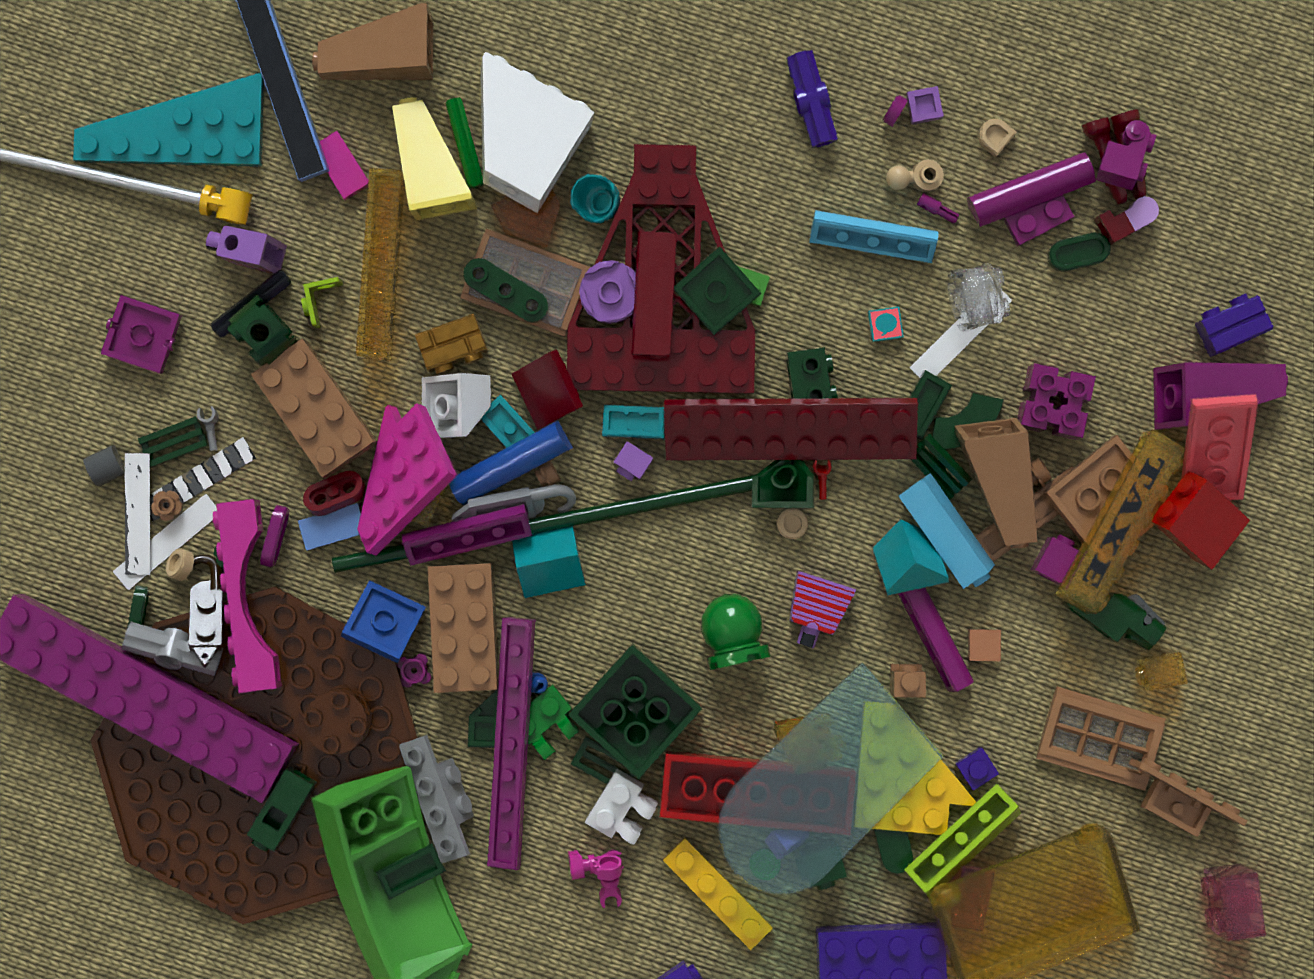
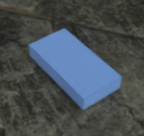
M359 503L346 506L324 516H312L298 520L306 551L359 536L357 530L361 515Z

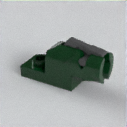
M1082 593L1078 596L1068 594L1061 603L1112 642H1118L1125 634V639L1140 645L1145 650H1150L1167 629L1164 621L1138 594L1126 596L1124 594L1109 593L1096 610L1093 608L1095 603Z

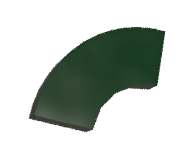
M975 393L971 394L967 406L960 413L951 417L935 418L932 431L933 438L945 450L961 447L954 426L995 421L1002 408L1004 399Z

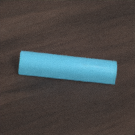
M815 210L809 242L932 263L938 241V231Z

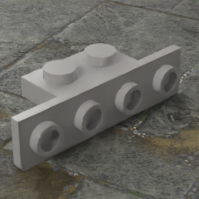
M427 735L400 744L399 748L405 765L411 767L418 801L441 863L469 855L470 852L460 824L474 817L471 800L466 795L461 782L460 770L455 765L453 758L437 763Z

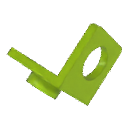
M339 277L303 284L306 296L301 298L303 312L305 316H310L311 324L316 329L321 328L314 292L342 286L343 282Z

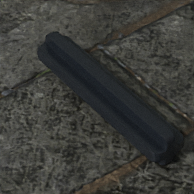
M278 270L214 320L210 325L212 330L220 338L226 336L229 333L227 328L231 325L229 319L256 295H259L264 300L260 306L268 303L291 284L290 278L283 270Z

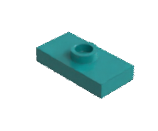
M604 405L602 436L665 439L664 407Z

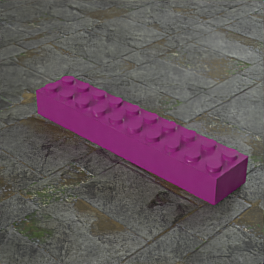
M13 594L0 618V660L261 803L269 798L299 744L136 654L122 650L121 646L26 594Z

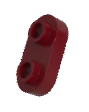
M344 471L309 486L303 495V502L311 514L324 516L358 502L364 496L366 486L358 473ZM355 487L353 491L346 493L349 488ZM326 499L325 503L318 505L320 500Z

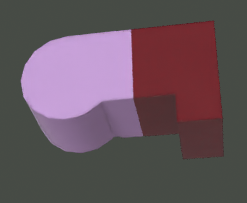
M1141 197L1134 201L1126 211L1114 217L1111 210H1108L1097 216L1094 221L1101 234L1108 239L1111 246L1153 222L1159 214V207L1154 199Z

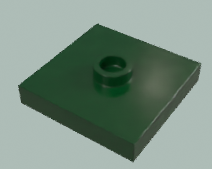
M720 246L674 286V291L713 335L719 332L761 294Z

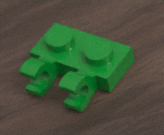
M553 684L530 704L528 746L532 743L544 760L556 752L542 735L552 725L556 723L568 739H571L580 731L566 715L573 707Z

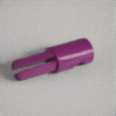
M922 193L916 204L953 224L959 218V214L943 206L941 202L925 193Z

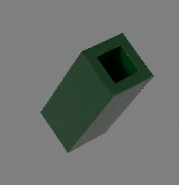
M292 766L286 768L247 833V836L253 839L251 843L266 852L269 849L272 851L278 849L318 782Z

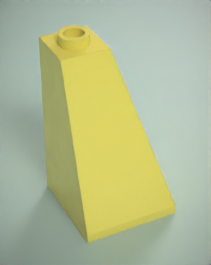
M411 97L400 100L399 105H393V116L408 206L416 221L477 209L476 202L423 100L417 101V98Z

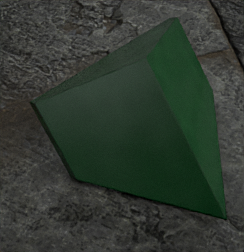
M775 460L758 474L752 476V508H814L815 476L803 460Z

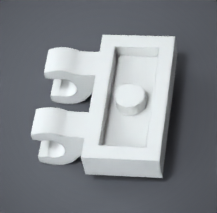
M617 768L586 818L585 823L611 839L617 831L625 841L634 845L643 827L625 818L626 814L632 806L641 816L650 820L658 802L640 792L643 788V783Z

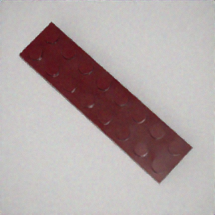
M917 398L664 399L666 461L916 459Z

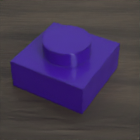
M979 747L955 763L972 791L999 775L982 747Z

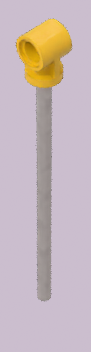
M0 148V161L199 205V213L201 215L210 216L214 211L217 212L215 218L239 225H246L253 194L222 187L221 194H219L215 186L206 184L202 193Z

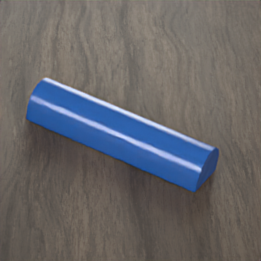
M557 420L458 473L449 485L457 501L465 506L468 504V499L484 496L571 450L573 447Z

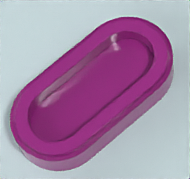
M276 505L273 510L260 558V565L272 568L276 565L290 513L288 507Z

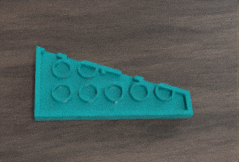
M260 72L74 129L73 160L75 162L261 167L264 97L262 74Z

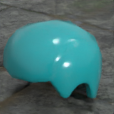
M587 174L578 179L572 187L570 203L571 207L585 221L596 224L605 223L615 216L620 205V193L616 185L608 178L601 175Z

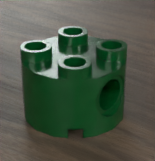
M256 295L229 319L231 325L227 329L238 342L246 341L252 349L248 353L260 366L266 363L270 365L284 351L298 342L299 339L295 335L291 338L288 337L292 330L268 304L260 306L264 300L259 295ZM260 324L266 325L269 329V336L265 341H260L255 336V330Z

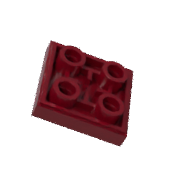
M557 349L511 374L537 430L584 407Z

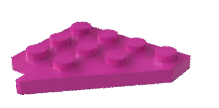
M418 403L403 418H401L396 407L391 405L385 407L357 528L364 547L369 554L377 555L457 476L426 406Z

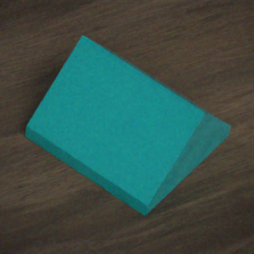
M900 519L873 547V553L887 596L949 582L943 560L921 528Z
M573 526L532 534V536L512 541L516 569L524 598L586 585Z

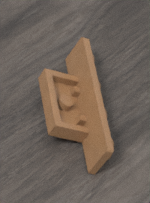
M1144 758L1142 762L1134 759L1130 760L1129 765L1155 778L1140 807L1196 837L1201 832L1211 810L1242 826L1246 825L1247 820L1238 816L1241 811L1240 809L1224 801L1220 806L1212 801L1214 798L1213 794L1199 787L1193 791L1186 787L1188 783L1186 779L1172 772L1169 777L1159 772L1162 766L1147 758Z

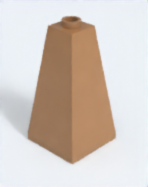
M427 3L414 5L319 41L318 52H313L312 55L313 70L318 71V75L322 80H433V17Z
M1017 418L954 426L956 436L1004 544L1011 548H1025L1029 546V543L1037 542L1028 431Z

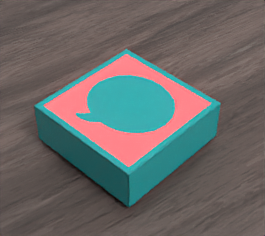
M899 306L868 311L872 343L904 337Z

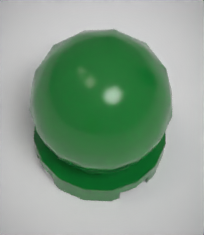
M724 594L713 599L706 607L701 619V633L707 645L715 650L714 656L707 658L709 669L713 670L771 657L768 644L760 646L761 643L758 642L762 633V617L757 607L748 598L738 594Z

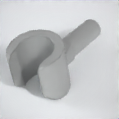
M211 406L212 416L209 419H204L203 410L199 408L197 410V417L205 425L210 451L218 450L215 424L219 420V414Z

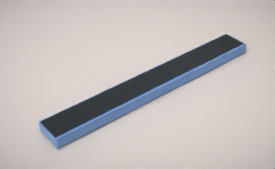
M236 0L298 180L303 182L329 172L327 161L271 0Z

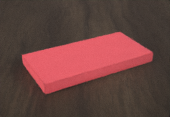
M1256 395L1191 399L1181 479L1190 471L1211 482L1229 501L1243 500L1258 407Z

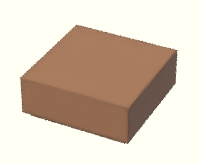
M968 629V661H1001V630Z

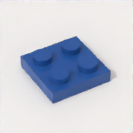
M369 580L341 633V637L398 663L426 607Z

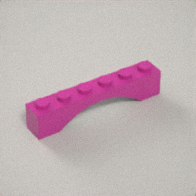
M250 499L216 504L217 511H213V523L215 529L220 531L221 542H217V556L219 561H223L224 573L220 575V583L223 593L227 592L228 605L224 606V616L226 623L231 624L232 636L228 637V649L230 655L235 657L236 667L232 668L231 672L234 687L238 686L239 693L282 687L279 656L267 645L257 631L250 615L246 598L248 562L256 542L263 533L260 500Z

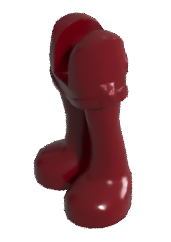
M1139 109L1082 125L1084 135L1094 142L1101 160L1108 142L1111 141L1110 129H1112L1116 142L1124 145L1122 135L1131 121H1140ZM1145 173L1143 181H1136L1133 190H1131L1135 199L1146 197L1145 177L1147 173ZM1105 183L1117 205L1127 202L1125 188Z

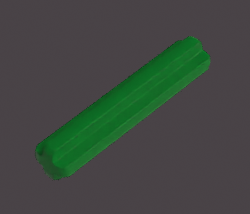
M459 97L446 101V107L467 185L470 189L481 187L484 185L483 176L463 101Z

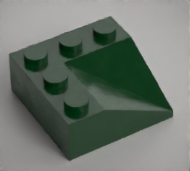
M632 643L568 715L639 779L703 708Z

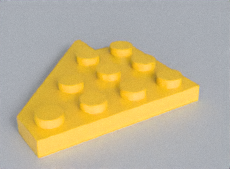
M863 701L852 826L942 835L948 829L949 805L973 806L976 803L975 799L896 704Z

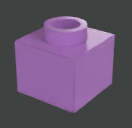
M627 441L614 460V464L619 466L616 472L630 481L634 477L641 480L654 458Z

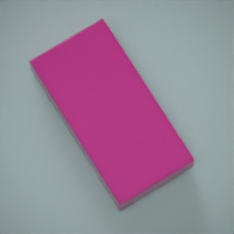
M338 131L320 141L330 170L327 173L345 201L371 185Z

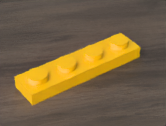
M686 837L663 858V861L750 950L773 929L772 925Z

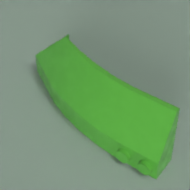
M404 766L340 784L311 798L336 889L373 978L458 979L460 973L456 971L463 955L468 956L472 943L468 941L455 913L441 875L439 874L389 900L375 873L430 844L411 767Z

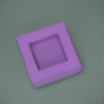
M938 86L906 93L912 125L939 120L944 117Z

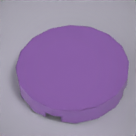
M613 260L599 262L589 268L581 281L579 289L581 304L587 314L599 322L608 324L623 322L634 314L636 278L634 270L623 263Z

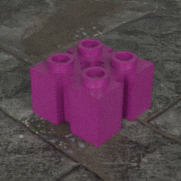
M1036 363L1028 366L1023 391L1030 392L1029 400L1020 403L1017 416L1018 421L1027 430L1041 432L1046 430L1047 426L1053 427L1052 435L1073 440L1083 438L1088 413L1081 412L1082 404L1091 401L1096 376L1071 371L1064 374V377H1059V368ZM1057 395L1061 400V406L1054 409V403H1050L1049 398Z

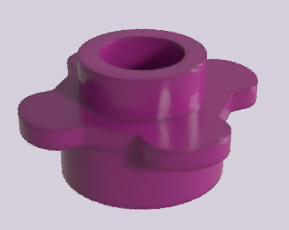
M418 654L415 658L409 659L406 657L400 658L397 666L401 669V680L404 687H411L415 683H429L431 674L427 671L426 664L428 658L426 655ZM416 668L417 673H412L411 669Z

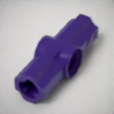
M813 50L801 51L787 57V66L795 88L793 94L800 117L803 116L811 147L819 148L836 142L838 140L837 132L829 110L831 109V102L827 87L824 82H821Z

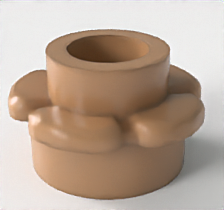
M1039 457L1031 462L1033 485L1035 486L1040 483L1041 486H1046L1045 483L1052 479L1049 470Z
M551 461L538 466L539 469L534 471L543 487L554 485L561 481Z
M171 490L167 492L160 491L153 497L154 503L151 504V510L161 520L170 521L180 514L182 503L176 492ZM164 503H169V507L164 508Z

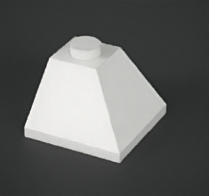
M457 373L422 377V405L426 406L440 438L466 437L491 407L490 375Z

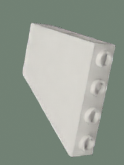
M485 52L481 64L483 183L538 213L591 127L594 111L590 110L589 106L584 102L574 101L563 95L555 86H547L536 80L528 71H520L514 68L504 58Z

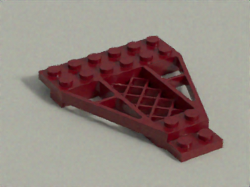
M634 144V173L594 265L604 261L620 221L625 220V265L632 269V257L637 260V246L632 250L633 226L638 231H644L636 222L650 211L660 222L651 232H658L664 226L670 233L676 234V244L680 242L691 254L679 266L675 263V275L679 273L684 278L687 275L682 269L693 258L694 268L700 264L701 223L703 221H706L716 248L720 246L724 250L696 176V145ZM633 208H644L633 218ZM653 208L674 210L663 219ZM685 209H695V220ZM679 211L691 222L680 235L668 224ZM695 227L693 250L682 238ZM674 294L673 307L679 304L689 317L678 328L672 323L670 356L657 360L631 355L633 332L631 318L633 319V315L624 320V324L620 328L577 327V322L584 308L581 304V299H579L568 325L567 372L577 391L754 394L755 328L747 307L741 311L747 327L746 330H720L713 335L709 330H704L699 326V318L681 301L680 296L677 297ZM693 319V330L683 329Z

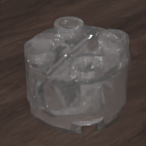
M984 263L971 269L960 268L949 272L948 278H953L954 281L948 283L949 302L954 319L962 320V323L958 325L960 330L965 332L987 324L997 325L1003 321V317L1010 315L1008 300L1003 298L1001 286L1004 284V276L1000 267L993 268L991 264Z

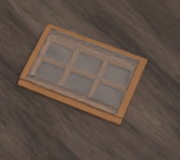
M486 228L474 259H485L542 293L549 305L548 313L540 322H526L473 290L466 282L460 299L565 337L568 325L580 299L579 289L581 281L591 267ZM481 268L476 269L473 273L476 279H481L485 275V271ZM503 285L500 288V293L502 295L510 294L511 286ZM536 301L528 302L527 310L531 312L536 311L538 303Z
M1056 686L1036 759L1145 791L1150 776L1129 765L1131 759L1142 762L1144 758L1155 761L1166 718Z

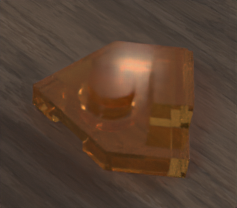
M553 189L538 213L506 195L504 199L491 205L506 235L527 240L546 248L548 247L561 207Z

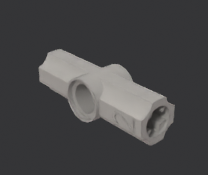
M130 622L122 644V650L153 658L161 667L171 670L185 667L215 676L223 652V648L222 651H217L208 666L204 668L195 653L189 651L188 633L176 628H167L162 631L134 622Z

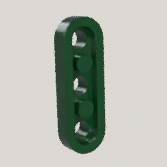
M473 259L465 266L463 272L464 280L473 290L526 322L537 323L546 317L549 305L542 293L485 259ZM478 268L485 271V275L481 279H476L473 276L474 271ZM503 285H510L512 290L510 294L502 295L500 288ZM536 301L538 303L537 310L533 312L528 311V302Z

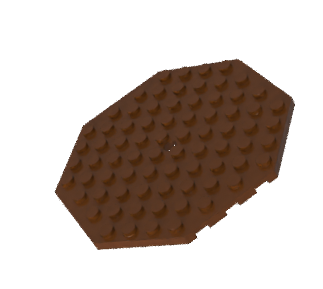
M278 587L248 594L246 598L249 612L257 631L267 645L279 656L282 687L239 693L238 686L234 687L231 672L232 668L236 667L235 657L230 655L228 649V637L232 636L231 624L226 623L224 616V606L228 605V601L223 602V652L215 676L185 667L177 670L167 669L158 665L153 658L137 654V656L299 743L286 768L292 766L318 783L278 849L275 851L269 849L268 852L254 846L251 843L253 839L247 836L248 831L266 801L261 803L105 717L90 740L125 861L135 867L148 871L168 885L183 890L203 904L231 916V919L242 925L339 896L326 857L311 798L337 785L406 766L399 745L419 738L397 663L341 637V633L346 625L345 623ZM190 612L155 622L152 628L162 631L167 628H176L189 634ZM334 689H347L358 693L368 703L372 713V722L367 738L356 748L342 754H326L317 749L308 740L303 722V716L309 704L317 696Z

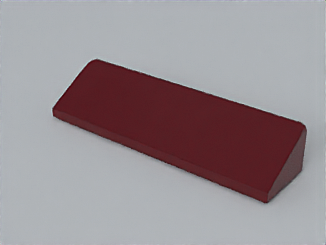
M648 231L638 232L631 355L657 360L670 356L676 234Z

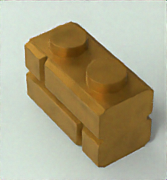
M474 314L415 335L427 370L429 372L435 371L437 375L453 370V364L465 360L466 364L477 362L483 359L482 353L488 351Z

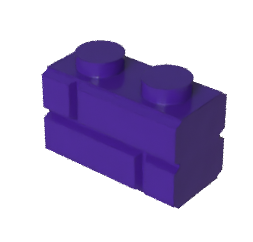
M1246 293L1230 300L1231 307L1226 310L1220 311L1217 306L1201 314L1203 320L1195 323V327L1210 357L1273 330L1272 322L1265 312L1266 309L1258 295L1249 299Z

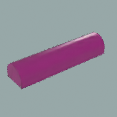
M1082 152L967 197L968 208L978 225L982 227L1096 182L1095 172L1088 155Z
M525 504L404 533L402 534V543L409 564L412 566L532 536V531Z
M926 587L897 593L947 691L958 692L972 684L974 680Z

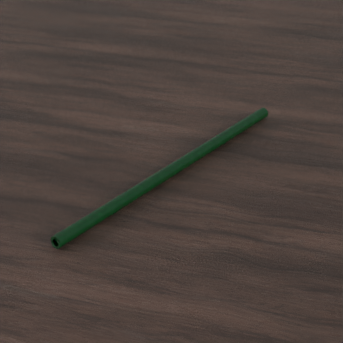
M755 475L529 519L532 534L750 492L752 491V476ZM403 544L384 547L377 555L364 551L333 557L332 565L334 572L338 573L408 558Z

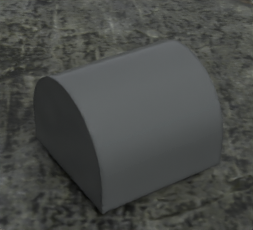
M111 445L83 459L85 468L96 486L100 487L125 475V466L115 445Z

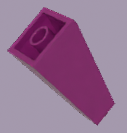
M1184 362L1153 368L1154 430L1187 427L1191 399L1256 395L1258 404L1286 396L1288 385L1286 364Z

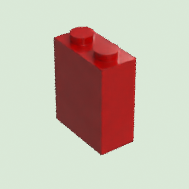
M1188 471L1150 521L1191 559L1212 570L1250 520L1211 482Z

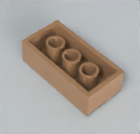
M303 338L284 351L270 365L266 363L251 374L323 478L327 479L377 445V440L309 342Z
M494 564L429 566L428 586L434 693L497 690L499 663Z

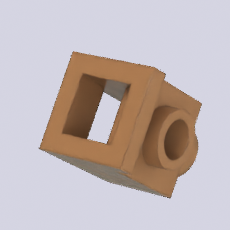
M890 664V695L893 697H926V672L922 671V664Z

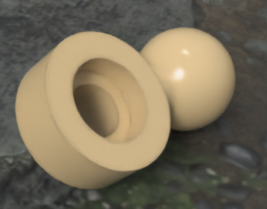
M930 159L919 162L913 167L912 171H909L904 166L896 165L891 167L886 174L887 184L892 189L902 190L909 183H912L921 192H930L938 188L944 178L943 169L940 164ZM925 170H930L933 173L932 180L925 178Z

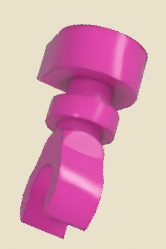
M611 849L603 855H620L622 853L616 849ZM578 850L568 851L572 880L585 878L584 872L586 871L594 874V854L588 855V859H583Z
M612 854L595 856V861H593L594 874L597 875V879L600 880L603 886L599 891L600 904L605 908V899L614 896L616 897L618 908L622 902L621 892L617 887L619 877L622 875V860L620 857Z

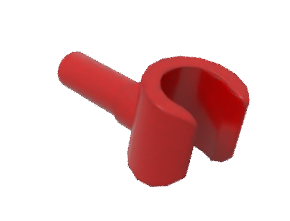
M813 460V471L818 475L820 500L827 499L826 480L827 475L831 472L832 460H828L826 465H819L817 460Z

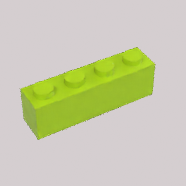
M996 784L904 869L905 872L930 899L1021 814L1019 806Z

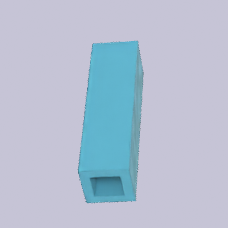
M931 473L899 495L901 501L963 589L970 584L978 587L991 577L989 572L995 564Z

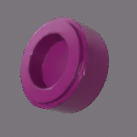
M897 95L885 114L883 122L893 127L908 100L901 95Z

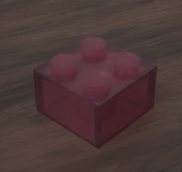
M1242 864L1204 868L1205 877H1201V889L1203 895L1207 896L1209 908L1205 909V920L1208 928H1211L1213 932L1227 941L1266 937L1258 872Z

